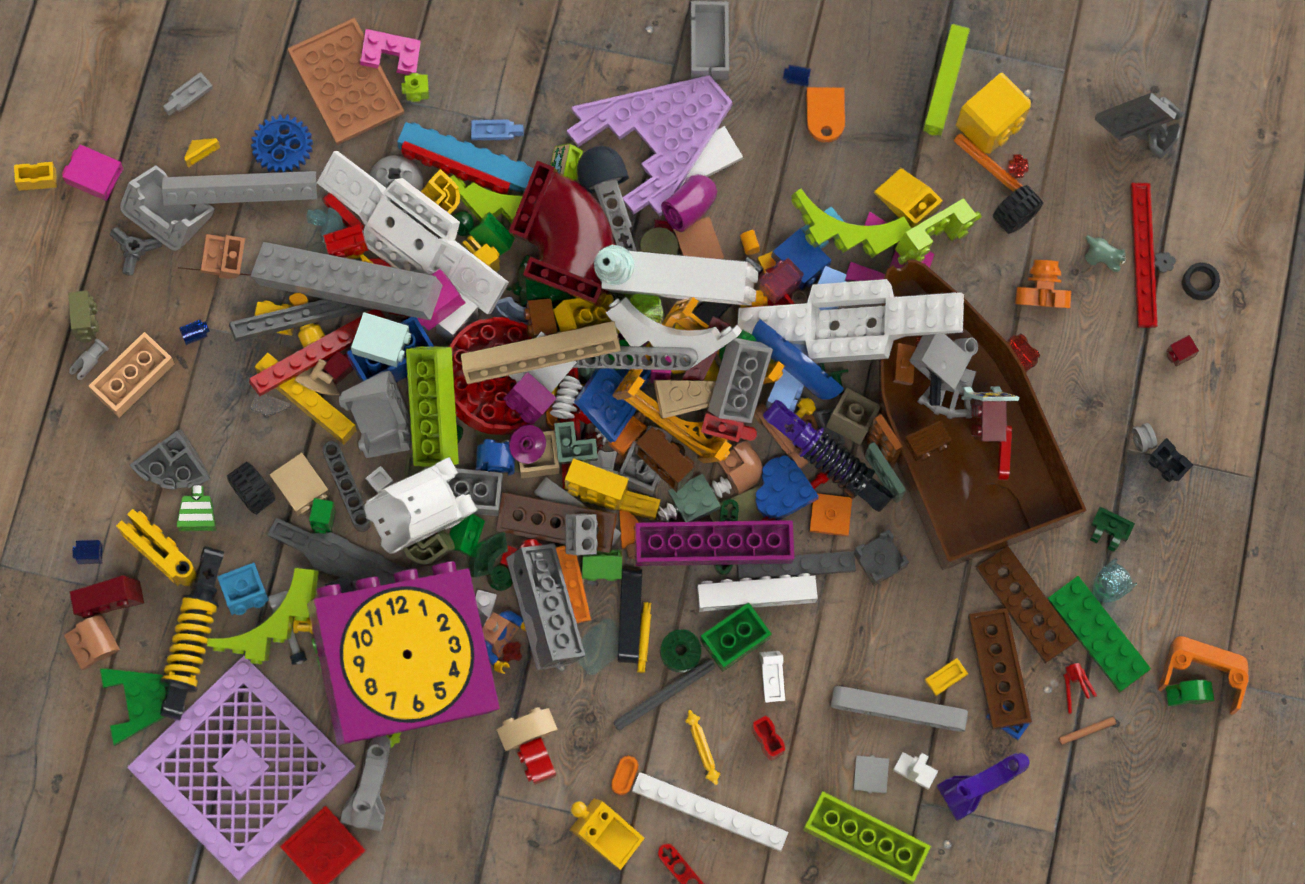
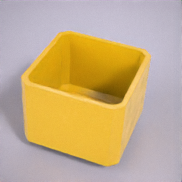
M1000 73L963 105L956 126L985 154H990L999 145L1003 146L1012 134L1015 135L1021 130L1030 110L1031 101L1003 73Z

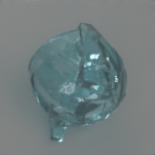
M1117 558L1101 569L1094 580L1092 594L1099 602L1110 603L1117 601L1132 591V588L1137 585L1136 582L1132 583L1128 571L1123 566L1117 564Z

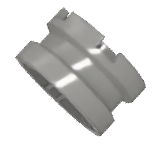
M1144 423L1141 427L1136 426L1132 428V433H1135L1133 440L1140 453L1146 452L1149 448H1157L1156 435L1149 423Z

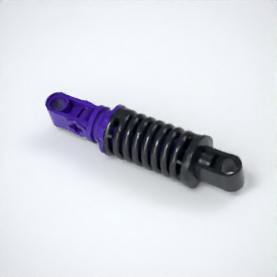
M775 400L764 412L763 417L768 423L775 426L792 440L791 443L794 446L800 447V457L807 459L810 464H814L817 461L815 468L820 469L822 467L821 473H827L826 477L828 479L833 477V483L839 481V488H843L847 484L844 492L851 499L859 495L878 512H881L893 499V494L872 478L875 470L868 468L863 462L860 463L858 457H854V454L851 452L848 453V449L843 448L841 443H837V440L832 438L824 428L821 427L815 430L809 422L805 423L779 400Z

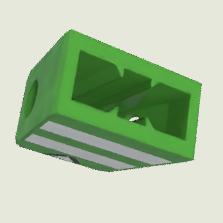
M192 486V496L182 497L177 521L179 531H217L213 502L210 496H203V486Z

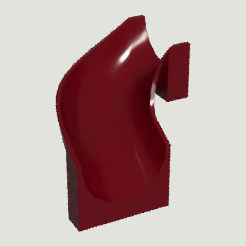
M536 161L509 233L515 238L532 243L539 249V260L530 257L523 276L530 281L553 287L601 308L608 290L602 289V281L594 269V260L603 248L614 245L613 233L608 219L596 199L583 186L573 179L560 174L555 167Z

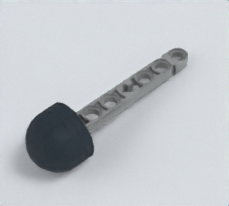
M596 146L590 148L583 153L578 161V181L589 193L596 192L599 204L610 224L616 245L624 247L623 242L618 240L621 239V235H625V237H629L627 240L628 247L633 246V248H628L627 250L637 252L629 229L632 225L619 188V184L629 179L624 161L610 147ZM615 199L618 204L616 208L610 209L607 207V201ZM615 217L623 218V224L620 227L613 225L612 221Z

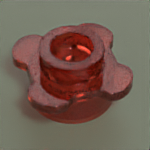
M519 642L507 643L503 647L504 662L508 663L511 660L520 661L522 659V654L520 653L521 644Z

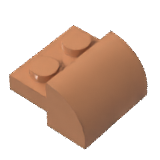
M206 234L200 272L219 275V278L224 279L239 277L245 238Z
M102 615L88 618L76 624V628L64 635L81 670L89 668L99 660H105L120 650Z

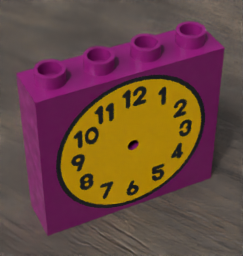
M446 562L432 566L433 576L419 578L417 569H411L393 574L395 583L380 586L378 577H370L355 581L357 591L341 593L340 584L316 589L318 598L313 599L307 606L337 746L484 715L500 709L469 568L457 571L455 562Z

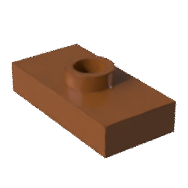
M901 343L895 345L892 382L906 385L913 384L915 366L909 361L916 346Z

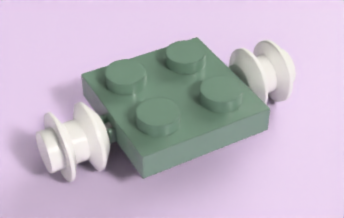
M701 474L689 480L677 493L673 489L668 490V494L675 505L667 503V507L664 509L659 506L660 511L657 514L661 522H669L670 518L676 520L678 512L684 522H694L721 509L716 496L722 498V493L730 494L731 484L727 478L724 479L721 476L720 482L717 483L713 480L712 487L710 488L704 475Z

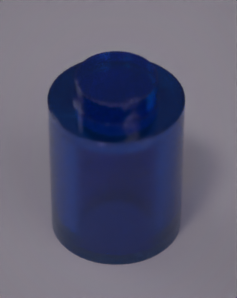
M789 65L788 68H784L783 79H786L788 84L808 87L811 68Z
M201 319L179 327L186 345L208 337L207 333L210 332L206 321L202 322Z

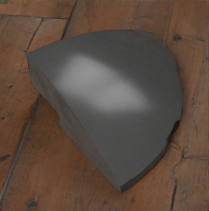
M182 429L174 432L130 464L131 468L140 477L167 489L191 488L210 479L202 460Z

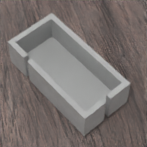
M691 1V79L710 75L713 80H728V2Z

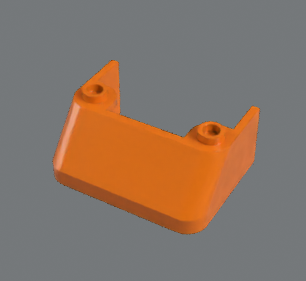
M1180 636L1175 638L1170 646L1158 690L1162 691L1168 686L1173 668L1184 670L1193 661L1229 673L1228 682L1233 688H1236L1230 714L1234 715L1239 711L1248 683L1247 659L1241 655L1187 637Z

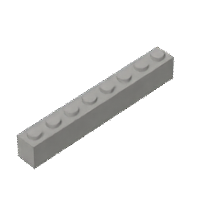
M316 171L163 177V205L317 199Z

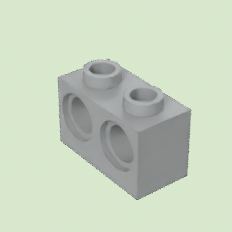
M566 514V554H596L598 546L596 539V528L598 526L596 514Z

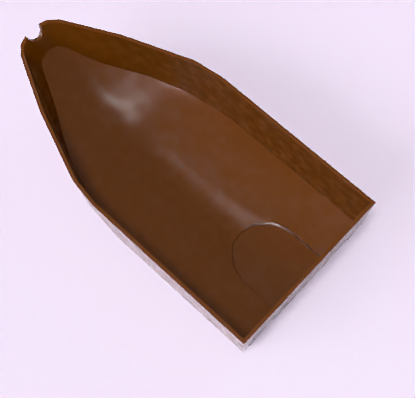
M915 259L907 260L902 268H895L892 265L887 269L884 279L890 282L894 297L958 293L927 265ZM965 298L963 304V332L947 333L945 335L953 342L956 339L974 338L978 343V350L976 354L972 355L966 369L976 371L971 387L973 392H993L991 386H999L1002 392L1019 397V401H1006V425L1012 426L1008 481L998 480L999 441L974 440V436H971V424H974V417L967 419L966 417H953L949 419L946 415L934 414L927 406L918 403L920 397L930 387V379L920 370L914 367L912 385L892 382L895 345L901 343L916 346L917 348L923 335L905 336L894 340L889 358L879 359V412L903 446L897 459V464L942 570L1035 537L1051 529L1064 526L1087 511L1023 365L1009 343ZM945 391L941 406L950 408L954 392ZM958 395L955 410L965 409L964 400H962L963 395ZM972 398L970 400V405H974V401L980 400ZM941 420L952 439L950 445H948L949 448L941 453L938 451L932 453V457L925 461H921V459L915 461L904 442L906 436Z

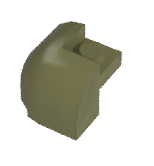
M442 530L403 550L414 562L432 564L455 549V545L450 535Z

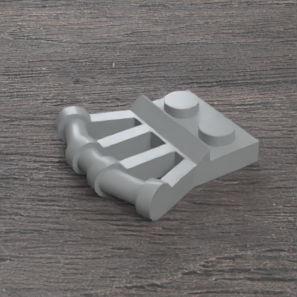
M965 369L955 390H947L954 392L950 408L941 406L946 390H941L940 406H931L929 404L930 387L920 397L918 403L927 406L934 414H943L949 419L953 417L972 418L970 400H964L965 409L955 410L958 395L964 396L962 387H972L976 371Z

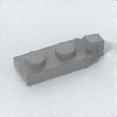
M202 73L197 74L171 93V97L168 98L169 102L163 106L164 111L168 116L176 111L181 112L212 90L213 86Z

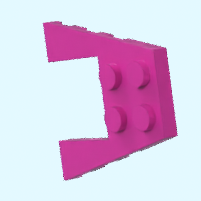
M869 212L864 226L881 225L887 222ZM897 251L894 253L890 267L894 265L895 268H902L906 263L901 265L898 262L900 255ZM929 251L924 256L925 259L922 263L930 268L935 254ZM850 262L845 281L883 280L885 274Z

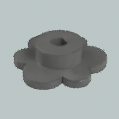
M1165 252L1164 254L1158 253L1154 262L1159 271L1165 273L1167 270H1173L1176 259L1170 256L1169 252Z

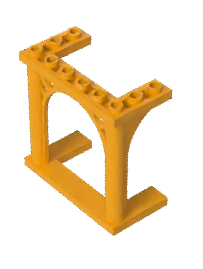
M694 297L677 301L661 323V325L670 328L677 323L685 330H704L709 326L691 313L699 302ZM649 341L645 347H653V345ZM646 355V359L650 361L652 357ZM779 361L769 363L763 384L778 381L783 375L782 370L785 366ZM630 369L613 393L612 396L617 400L623 399L698 454V460L702 463L724 461L730 454L729 449L732 446L727 442L728 439L713 435L710 439H707L704 433L701 432L703 422H688L676 416L661 418L658 403L639 389L645 381L639 377L643 369ZM694 427L699 428L698 435H696L697 432L693 431Z

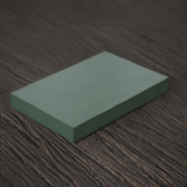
M873 442L868 446L865 458L872 469L875 470L884 487L893 494L894 502L898 503L903 499L906 489L876 443Z

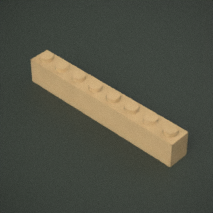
M615 321L469 352L461 354L466 382L470 384L618 352L621 349Z

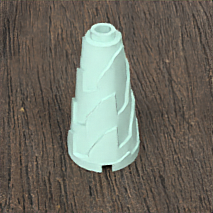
M610 245L603 248L597 254L594 260V269L597 276L604 283L620 285L631 278L634 272V259L624 247Z

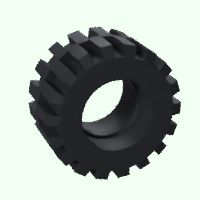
M1025 185L1004 199L996 208L992 217L1007 234H1011L1022 228L1039 212L1043 201L1029 185Z
M244 462L227 475L229 484L252 513L257 515L276 501L269 485L249 462Z

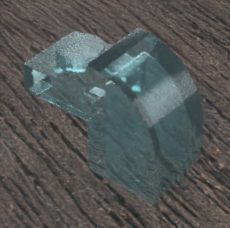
M329 208L327 214L318 209L314 211L308 210L306 216L308 223L323 227L321 232L322 242H325L323 235L344 229L342 218L336 210Z

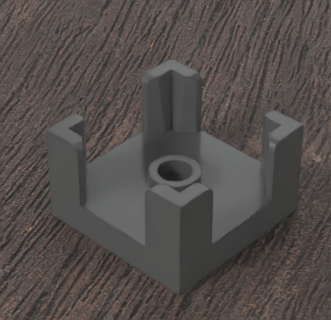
M889 529L881 533L876 540L867 545L862 544L856 547L854 551L856 559L873 586L907 568L909 564L905 554L901 556L894 545V536Z

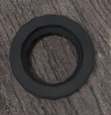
M1204 262L1195 263L1185 272L1182 286L1185 293L1192 299L1199 301L1207 300L1219 288L1220 275L1211 264ZM1200 271L1209 275L1212 279L1211 288L1207 291L1195 289L1190 283L1192 274Z

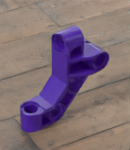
M1015 753L977 775H955L938 784L937 788L945 802L948 803L954 818L958 821L977 809L983 795L1025 772L1030 765V761L1024 753Z

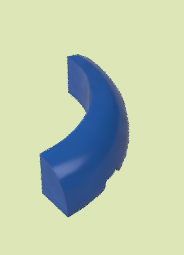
M759 319L753 328L752 335L756 342H762L773 349L771 354L772 360L782 363L787 372L822 400L832 399L843 391L844 388L824 372L821 367Z

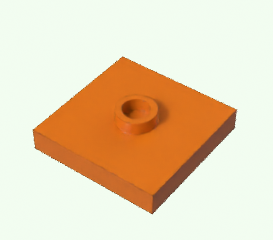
M818 494V500L812 502L809 532L848 537L852 499L850 497Z

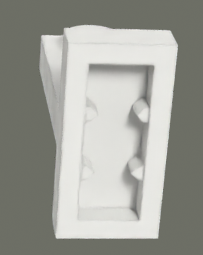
M779 651L759 652L762 664L765 702L785 701L782 669L783 655Z
M903 752L893 769L896 773L926 789L930 788L938 772L925 764L928 756L923 753L919 757L915 756L913 758Z

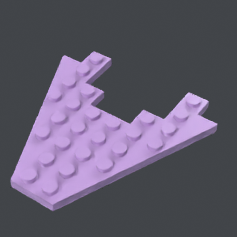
M709 75L573 106L572 112L580 122L569 128L567 134L579 147L607 127L612 130L619 140L635 130L655 155L641 163L642 168L651 178L625 195L623 200L633 214L650 205L660 217L663 214L661 209L662 202L680 188L732 107V101Z

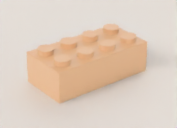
M144 332L89 385V388L101 402L120 418L174 365V361L165 350Z

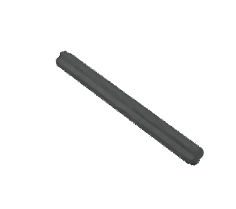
M708 659L616 719L613 722L614 726L618 731L622 730L715 669L714 662Z

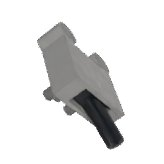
M945 334L922 336L909 362L930 379L929 404L931 406H940L941 390H955L972 355L976 354L978 350V343L974 338L956 339L953 342Z

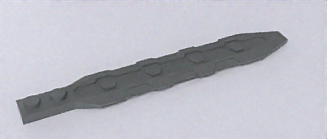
M278 518L275 519L267 534L268 537L303 552L314 568L339 578L347 576L350 583L365 578L378 577L380 586L395 583L393 574L411 570L408 567L404 568L384 559V556L373 551L369 552L351 544L347 539L331 532L311 534ZM418 572V577H419V578H423L424 576L419 575V572ZM478 608L483 628L488 617Z

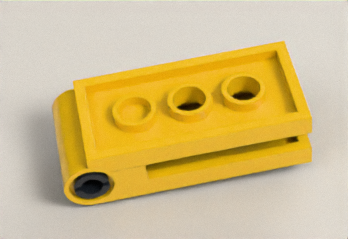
M132 509L127 514L132 524L129 522L125 524L121 520L116 525L120 534L175 585L190 586L191 583H195L197 573L191 561L179 551V548L176 546L177 544L170 537L164 538L162 530L157 525L153 524L151 526L148 518L141 511L137 513ZM137 529L140 530L144 535L140 537L139 533L137 532ZM149 540L167 555L165 559L153 549L154 547Z

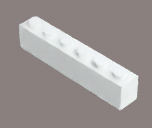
M809 573L799 574V577L781 575L777 579L764 576L760 577V580L742 578L738 582H732L731 579L721 580V583L703 581L697 586L699 612L740 609L747 603H750L753 608L816 603L818 599L815 576H810Z

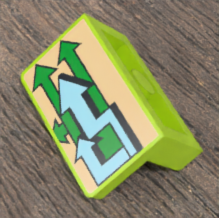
M572 144L555 146L551 166L555 167L560 174L577 182V165L580 157L583 155V151Z

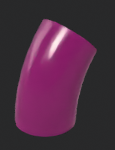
M693 175L686 179L683 185L661 204V209L667 222L678 232H684L710 209L717 197L716 185L710 178L704 175Z

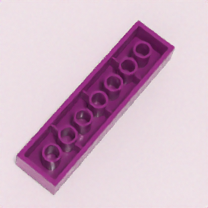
M793 520L635 523L634 526L635 566L792 564L794 561Z

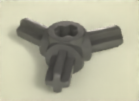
M118 227L113 228L110 232V236L121 245V250L124 251L123 257L125 261L122 272L127 276L134 274L136 261H139L140 257L146 254V251L162 247V243L156 238L142 241L141 238L128 237Z

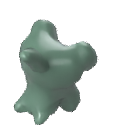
M1087 235L1086 240L1090 247L1085 255V260L1088 264L1096 265L1102 262L1112 271H1120L1119 265L1126 261L1125 250L1114 248L1101 237L1093 238Z

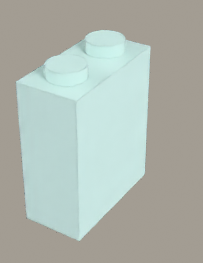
M364 312L351 346L352 354L397 367L398 363L404 359L405 351L403 349L405 344L410 342L411 333H409V326Z

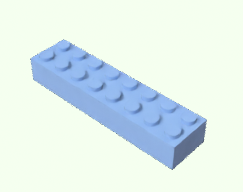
M825 266L818 284L847 282L845 281L847 274ZM837 306V307H823V308H819V309H820V310H833V309H838L839 306ZM793 344L801 352L808 356L806 345ZM783 368V375L775 382L766 408L768 409L775 400H779L794 413L798 401L796 398L800 399L804 385Z

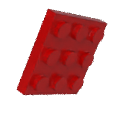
M326 806L280 846L312 884H330L366 852Z

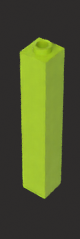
M951 25L923 129L929 135H942L969 28Z

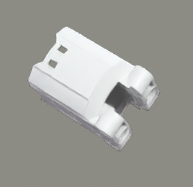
M450 457L424 471L380 490L381 492L375 497L366 501L364 505L366 518L374 523L377 532L382 538L381 546L388 553L398 552L444 529H449L477 511L469 494L466 496L463 494L457 498L454 497L448 482L458 472ZM383 518L384 523L380 524L378 520ZM389 530L391 534L386 536L384 532Z

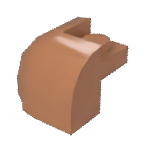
M748 441L733 447V450L730 451V454L724 461L717 462L727 475L736 495L742 494L754 487L762 475V462Z

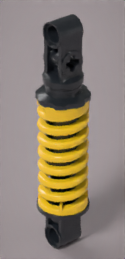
M204 546L195 583L190 584L189 588L191 590L189 595H182V605L180 606L182 614L177 618L180 624L175 626L177 634L172 637L174 645H171L169 648L172 655L167 657L169 665L164 668V672L167 675L163 676L159 682L161 685L168 687L160 711L161 716L180 720L184 711L187 692H197L198 680L195 675L191 674L199 675L201 672L199 668L193 667V664L203 663V659L196 657V654L206 653V649L201 647L202 644H207L208 638L203 637V635L211 633V629L206 627V624L213 623L214 619L209 617V615L215 613L219 606L217 602L213 601L214 595L218 591L214 586L224 551ZM205 572H208V576L210 577L208 580H206V576L203 575Z

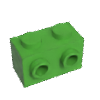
M611 550L610 553L596 551V554L582 555V579L589 581L597 579L616 581L617 579H622V550Z

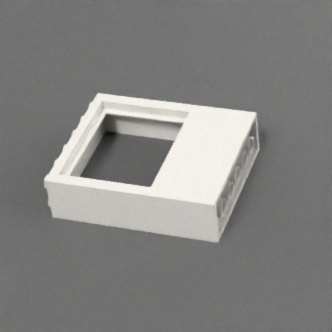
M629 251L634 259V272L631 278L620 285H609L602 281V289L614 293L673 299L694 297L698 301L752 306V302L756 301V291L753 289V286L758 281V271L750 263L743 261Z

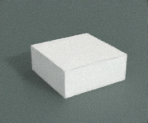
M381 466L366 477V481L377 493H380V490L393 483L392 478Z

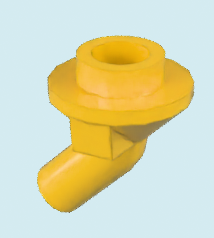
M801 398L797 404L800 409L795 414L799 418H802L805 414L811 415L816 410L815 403L809 398Z

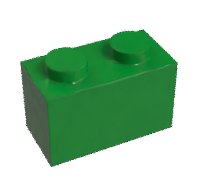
M314 498L309 518L314 533H332L336 515L333 501Z

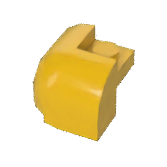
M441 169L421 191V193L450 215L460 203L459 187Z

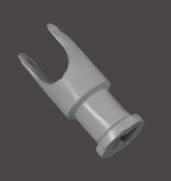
M97 338L88 351L85 350L69 369L70 374H75L79 368L83 367L77 374L78 380H82L98 363L101 355L109 350Z

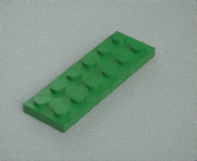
M1079 576L1047 598L1119 693L1151 670L1147 662Z

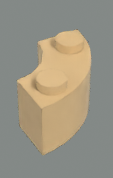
M538 707L529 711L528 715L516 720L514 718L505 720L503 726L498 728L497 732L505 751L518 749L520 745L537 738H545L558 729L549 708L541 710Z

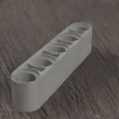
M547 477L544 478L534 491L543 500L588 508ZM598 526L596 528V535L599 533ZM616 528L614 530L612 545L621 535V532L618 531Z

